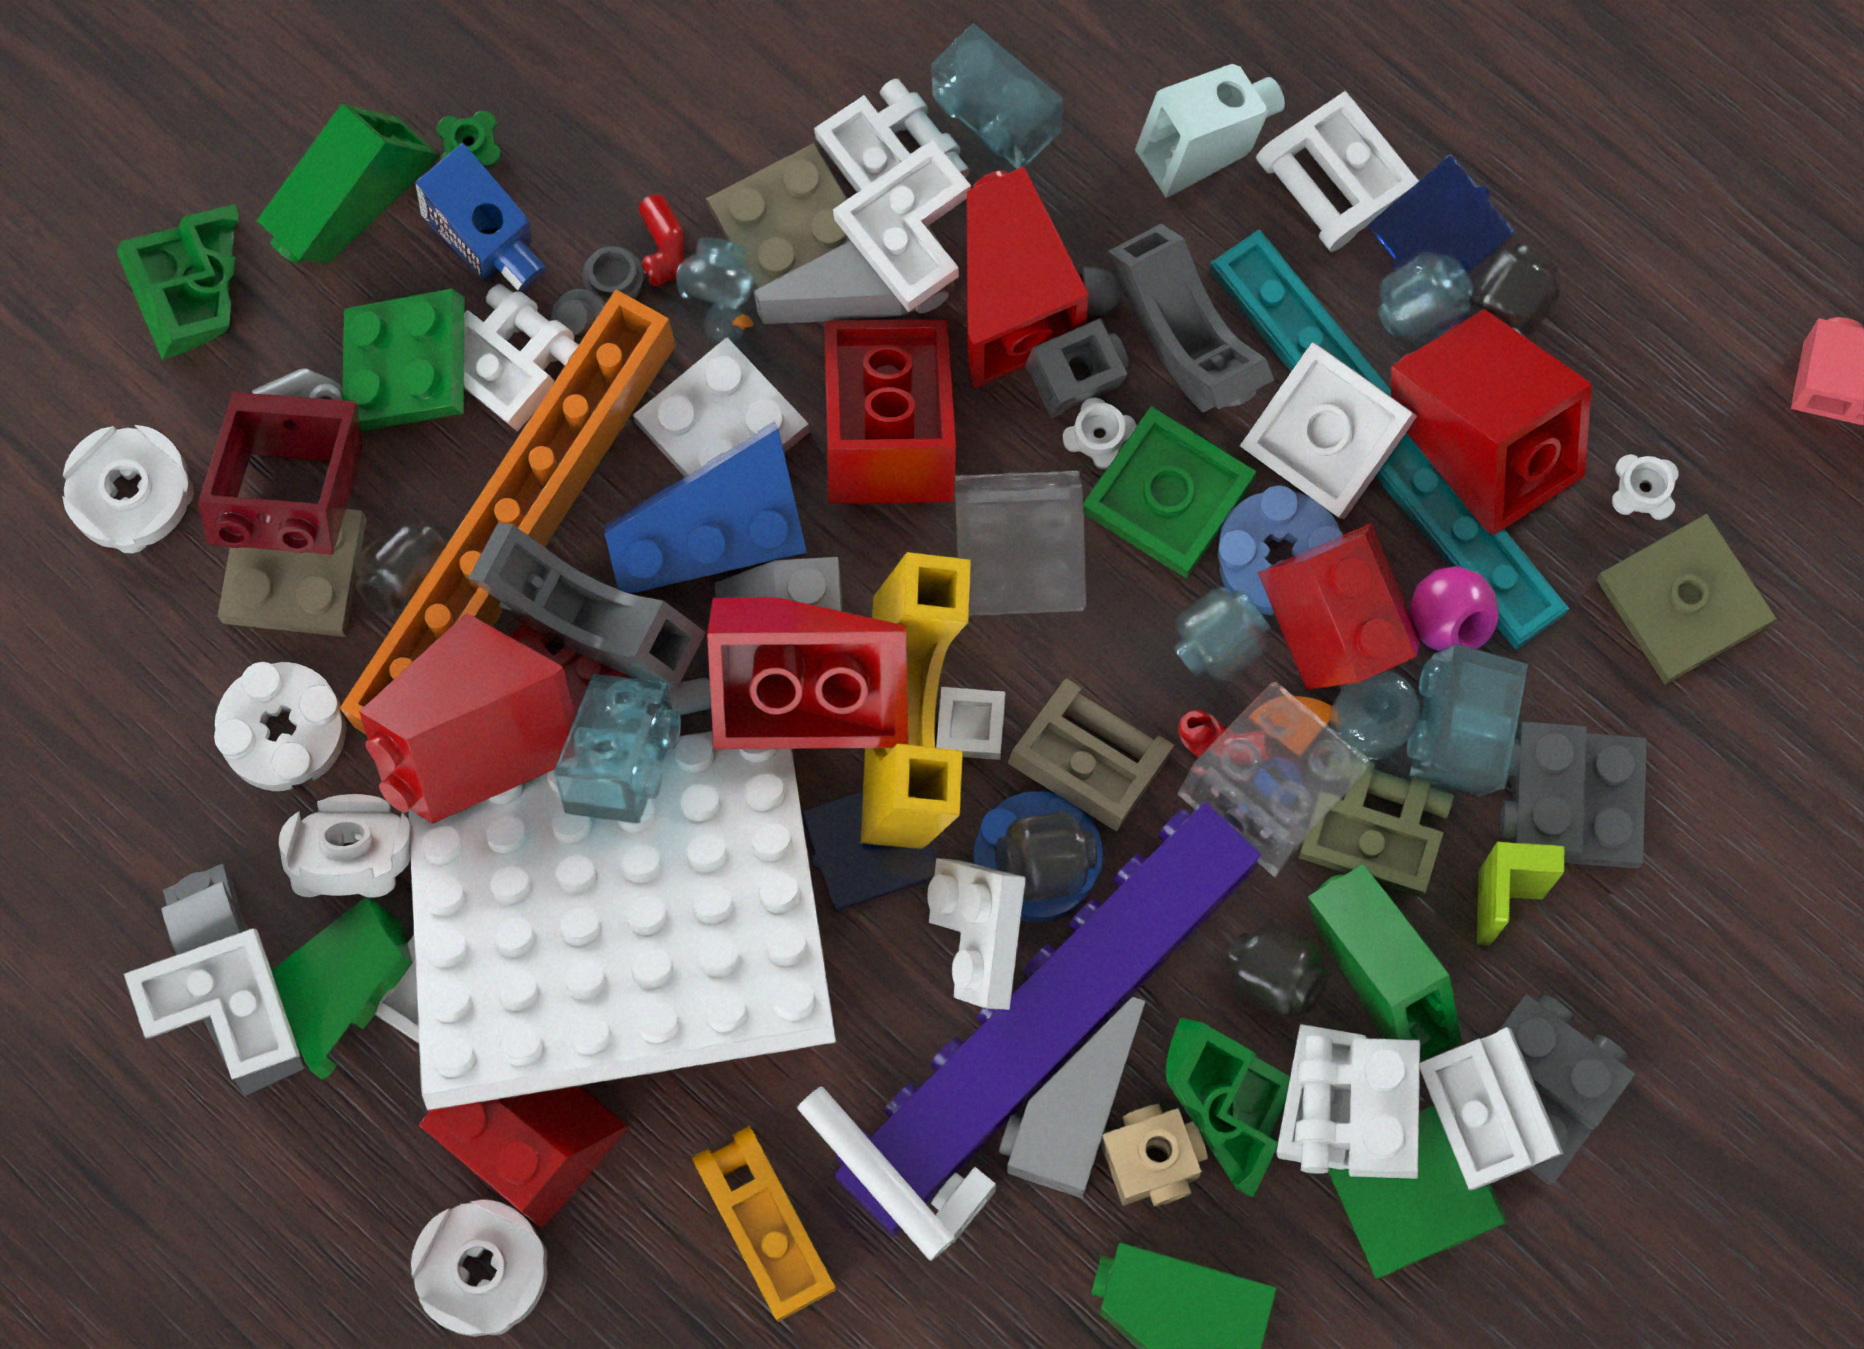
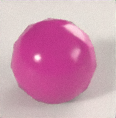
M1455 566L1434 570L1417 584L1409 606V616L1418 638L1427 647L1450 656L1473 652L1489 640L1497 625L1499 606L1494 590L1481 574Z

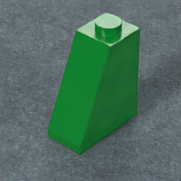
M341 104L259 216L257 222L274 236L270 244L288 260L300 264L303 260L329 264L425 173L440 155L398 117Z
M1364 864L1345 875H1337L1328 879L1318 891L1308 896L1318 935L1383 1039L1420 1040V1063L1441 1055L1462 1043L1449 973Z
M1119 1242L1115 1258L1101 1255L1091 1295L1103 1298L1099 1314L1139 1349H1261L1276 1287Z

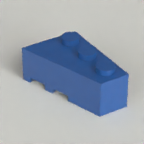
M775 421L759 430L754 436L726 453L723 452L708 461L700 469L677 483L669 485L605 525V538L618 590L632 594L807 553L780 434Z

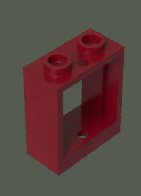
M232 392L198 501L207 545L333 555L363 448L357 402ZM287 420L295 421L297 424H291ZM251 454L330 461L319 503L238 497Z

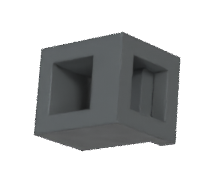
M1100 318L1033 347L1025 365L1050 418L1053 419L1062 415L1064 411L1082 404L1087 399L1096 398L1119 388L1127 376L1125 368L1129 366V361L1120 338L1115 333L1108 335ZM1073 363L1084 365L1089 372V377L1084 380H1076L1069 365Z

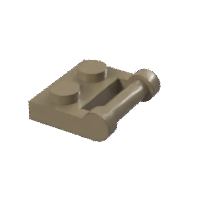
M1066 678L1014 747L1008 764L1117 832L1153 779L1161 772L1176 745L1160 735L1155 740L1081 695L1084 688ZM1068 716L1140 761L1137 764L1066 720Z

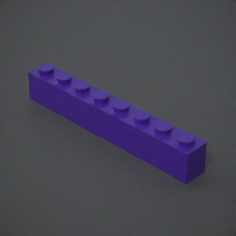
M1205 801L1192 814L1183 808L1168 821L1158 834V837L1164 843L1147 860L1140 853L1135 855L1113 879V882L1119 888L1102 905L1096 899L1089 901L1068 924L1067 927L1073 934L1057 950L1048 944L1029 961L1022 970V973L1028 979L1011 996L1009 1010L983 1008L976 1017L982 1026L965 1043L958 1037H955L945 1045L930 1063V1066L936 1072L918 1090L911 1083L905 1086L885 1107L883 1112L889 1119L871 1137L864 1130L862 1131L925 1204L940 1191L955 1173H958L1009 1121L1010 1116L1015 1115L1257 869L1262 854ZM837 1156L836 1159L843 1165L835 1173L837 1182L894 1238L902 1228L843 1160Z

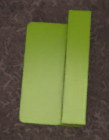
M1496 843L1478 870L1477 945L1491 946L1509 921V898L1543 900L1564 873V846Z

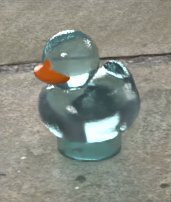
M700 238L698 239L696 254L687 257L677 270V288L684 300L694 296L704 301L716 303L706 311L703 318L705 334L717 344L726 337L734 343L742 336L744 329L754 324L753 320L743 314L739 308L740 305H743L751 298L755 289L753 275L744 265L747 249L740 244L727 240Z

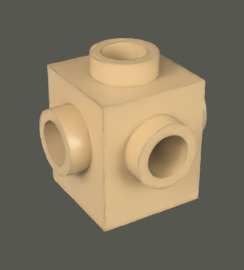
M1160 1104L1138 1109L1122 1117L1125 1127L1102 1134L1100 1144L1122 1206L1151 1197L1153 1206L1156 1207L1190 1195L1191 1190L1188 1183L1198 1180L1201 1174L1198 1162L1208 1159L1198 1127L1195 1126L1193 1121L1184 1124L1179 1108L1166 1113H1162ZM1151 1148H1158L1166 1154L1167 1161L1161 1163L1154 1162L1148 1158L1146 1151Z

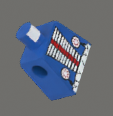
M464 143L459 145L415 182L421 216L481 279L487 281L500 271L515 289L521 292L531 286L544 273L546 266L528 248L531 244L530 221ZM487 231H496L493 234H484Z

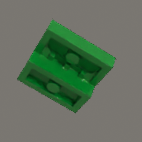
M1435 1105L1419 1111L1418 1179L1349 1176V1169L1344 1168V1170L1329 1168L1328 1170L1376 1279L1508 1223L1490 1184L1475 1190H1469Z

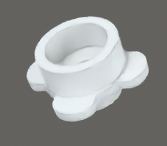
M1090 398L1081 405V412L1077 416L1075 425L1065 429L1063 444L1068 451H1080L1092 458L1097 468L1106 470L1124 442L1128 440L1135 430L1136 423L1132 417L1122 415L1117 408L1105 403L1102 399ZM1102 429L1106 435L1103 438H1096L1094 431Z
M1626 455L1622 457L1615 467V471L1620 477L1619 490L1612 497V505L1615 510L1623 515H1629L1634 511L1650 513L1656 520L1668 518L1675 509L1671 493L1679 475L1677 467L1669 460H1661L1651 456L1638 458L1635 455ZM1646 482L1650 485L1651 490L1643 492L1639 485Z

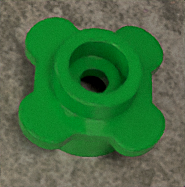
M478 111L473 117L456 119L453 116H446L441 119L437 125L438 136L443 139L445 148L441 160L461 145L466 138H473V145L466 147L485 169L495 166L501 158L500 148L495 144L493 131L497 127L495 117L490 112Z

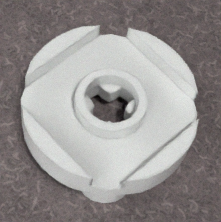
M135 425L137 429L124 428L119 430L111 426L99 429L87 436L75 447L68 457L63 472V477L66 479L63 502L68 516L90 540L104 547L117 548L123 553L132 554L140 552L147 545L161 540L178 525L186 512L187 505L193 499L194 488L183 457L174 444L163 434L146 426ZM137 474L141 476L142 480L137 485L139 491L134 497L130 499L125 497L121 500L113 499L118 492L113 483L119 476L122 475L128 480H131Z
M258 662L249 666L243 675L235 680L223 695L215 717L216 731L214 739L217 748L223 754L230 767L243 780L261 789L285 791L294 789L292 785L302 784L310 778L314 781L324 775L338 759L344 746L347 729L345 717L340 709L341 703L330 685L320 674L308 667L290 662L274 664ZM283 711L290 712L289 720L296 726L295 732L292 736L282 733L276 742L270 741L268 739L270 730L265 726L271 716L277 717Z
M364 794L332 796L317 802V813L311 814L301 821L300 811H298L282 827L279 836V847L283 870L290 877L293 891L303 897H314L321 894L340 896L359 893L365 897L374 898L386 895L396 885L395 876L406 868L411 859V831L408 818L403 812L401 818L391 813L390 803L376 796ZM348 842H353V843H354V844H352V845L343 846L344 843H348Z
M484 1199L460 1204L451 1210L448 1208L436 1215L425 1226L417 1239L412 1253V1277L415 1280V1290L420 1297L419 1300L425 1312L433 1320L451 1331L473 1337L501 1335L509 1331L515 1324L524 1320L540 1300L547 1279V1249L540 1240L533 1225L518 1211L503 1203ZM484 1249L491 1251L494 1254L491 1259V1265L497 1269L496 1275L491 1281L482 1279L477 1287L469 1286L467 1281L470 1273L462 1267L464 1259L468 1255L478 1258Z

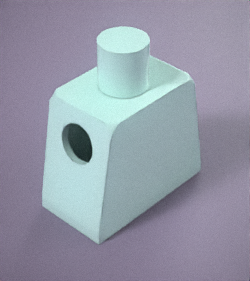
M1230 64L1166 87L1156 93L1135 151L1165 198L1245 157L1252 150L1265 119L1283 111L1285 106L1283 93L1277 82L1271 77L1251 84L1242 68L1235 64Z

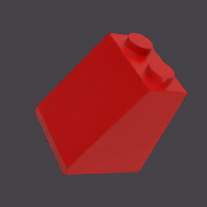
M1024 167L1010 173L1000 170L987 174L974 184L973 189L967 191L968 379L974 390L1026 367L1025 363L1033 347L1087 324L1089 294Z
M1485 309L1461 324L1452 326L1440 337L1414 353L1405 355L1399 362L1391 366V397L1418 415L1406 433L1482 527L1493 536L1585 476L1592 383Z
M1368 523L1257 572L1306 690L1359 683L1417 656L1421 640L1418 638L1412 624L1408 607L1372 523Z
M468 613L359 711L368 738L366 748L375 760L381 778L379 788L382 795L397 810L404 813L411 810L432 824L576 760L584 752L563 667Z
M579 1085L432 1109L419 1124L421 1128L542 1230L629 1128Z

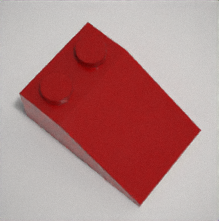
M948 320L824 321L828 504L954 502L956 439Z
M779 597L713 598L707 632L713 749L894 748L897 744L909 745L906 625Z

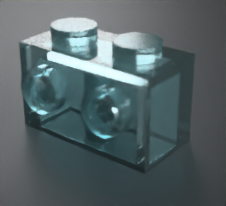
M972 23L931 63L932 96L938 105L950 116L963 121L978 134L988 149L998 156H1004L1018 169L1025 167L1062 131L1063 98L976 24Z
M1457 644L1433 654L1432 658L1426 662L1419 682V693L1421 696H1425L1421 718L1414 724L1408 739L1407 754L1409 758H1413L1409 777L1415 776L1431 780L1432 784L1478 796L1505 789L1528 664Z
M600 674L592 675L554 770L565 814L640 823L648 799H655L659 794L663 773L662 762L666 751L676 747L680 736L681 717L679 711H675L672 708L667 683Z

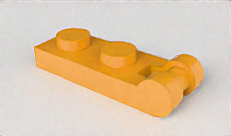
M749 1125L732 1135L735 1140L713 1153L707 1148L691 1158L776 1321L779 1322L836 1291V1288ZM748 1164L755 1179L731 1191L724 1176Z

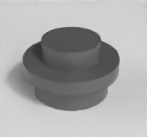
M609 246L599 249L589 257L583 268L582 279L585 290L598 294L606 304L615 289L635 299L640 294L644 285V271L640 260L634 253L625 248Z
M573 289L563 294L557 300L552 310L551 321L557 320L571 330L574 334V341L579 345L606 304L598 294L592 291Z

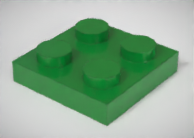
M453 288L344 309L343 401L357 402L361 431L464 414L465 297Z
M1151 406L1082 504L1081 513L1187 579L1221 530L1229 514L1239 504L1254 482L1257 472Z

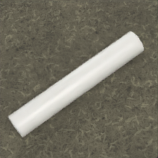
M823 1086L816 1089L802 1101L797 1109L930 1261L934 1260L954 1242L956 1238Z

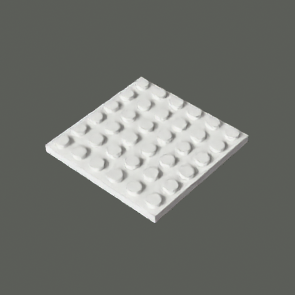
M709 731L583 752L576 760L434 824L409 810L421 1086L427 1110L836 1042L792 749H713V732Z

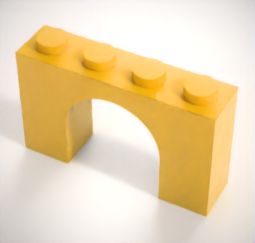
M907 552L873 596L872 618L906 625L909 745L897 744L894 748H865L860 843L924 849L960 816L963 750L935 748V708L939 678L946 652L952 640L968 623L971 560Z

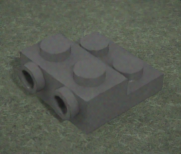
M1522 721L1514 733V738L1506 737L1503 744L1502 775L1512 776L1511 800H1503L1501 804L1499 818L1500 838L1510 839V843L1564 846V863L1638 869L1643 864L1647 738L1586 733L1587 726Z
M1526 994L1518 1002L1498 1031L1506 1027L1511 1028L1563 1151V1154L1550 1158L1527 1168L1551 1186L1559 1178L1590 1133L1598 1127L1635 1076V1073L1624 1066L1629 1056L1615 1042L1600 1034H1596L1592 1041H1590L1571 1027L1570 1024L1574 1019V1015L1562 1003L1545 994H1542L1537 1001Z

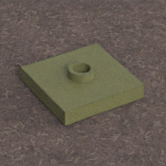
M1708 514L1701 516L1601 572L1596 579L1664 685L1769 627L1777 619Z

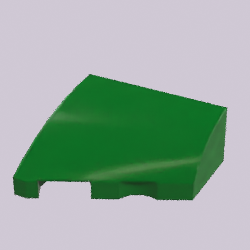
M235 204L183 216L177 228L124 240L118 246L116 253L162 360L195 349L223 334L229 327L231 312L229 285L234 276L235 257L232 256L233 237L239 215Z
M370 897L363 898L271 970L295 1043L311 1072L322 1080L329 1076L336 1068L337 1064L330 1060L329 1053L350 1024H356L364 1030L376 1014L383 996L389 990L396 987L413 964L402 921Z
M1180 1018L1168 1051L1166 1081L1195 1126L1198 1127L1201 1136L1221 1164L1236 1190L1244 1195L1253 1197L1278 1147V1142L1269 1136L1286 1103L1290 1076L1255 1057V1052L1206 1024Z

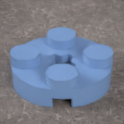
M1285 486L1270 487L1263 493L1252 495L1239 503L1225 520L1221 528L1217 554L1222 582L1229 593L1246 608L1259 614L1273 615L1274 611L1257 573L1273 566L1266 560L1270 552L1266 543L1271 540L1279 543L1286 540L1293 545L1291 553L1295 556L1343 534L1339 530L1338 523L1332 514L1311 497L1293 492Z

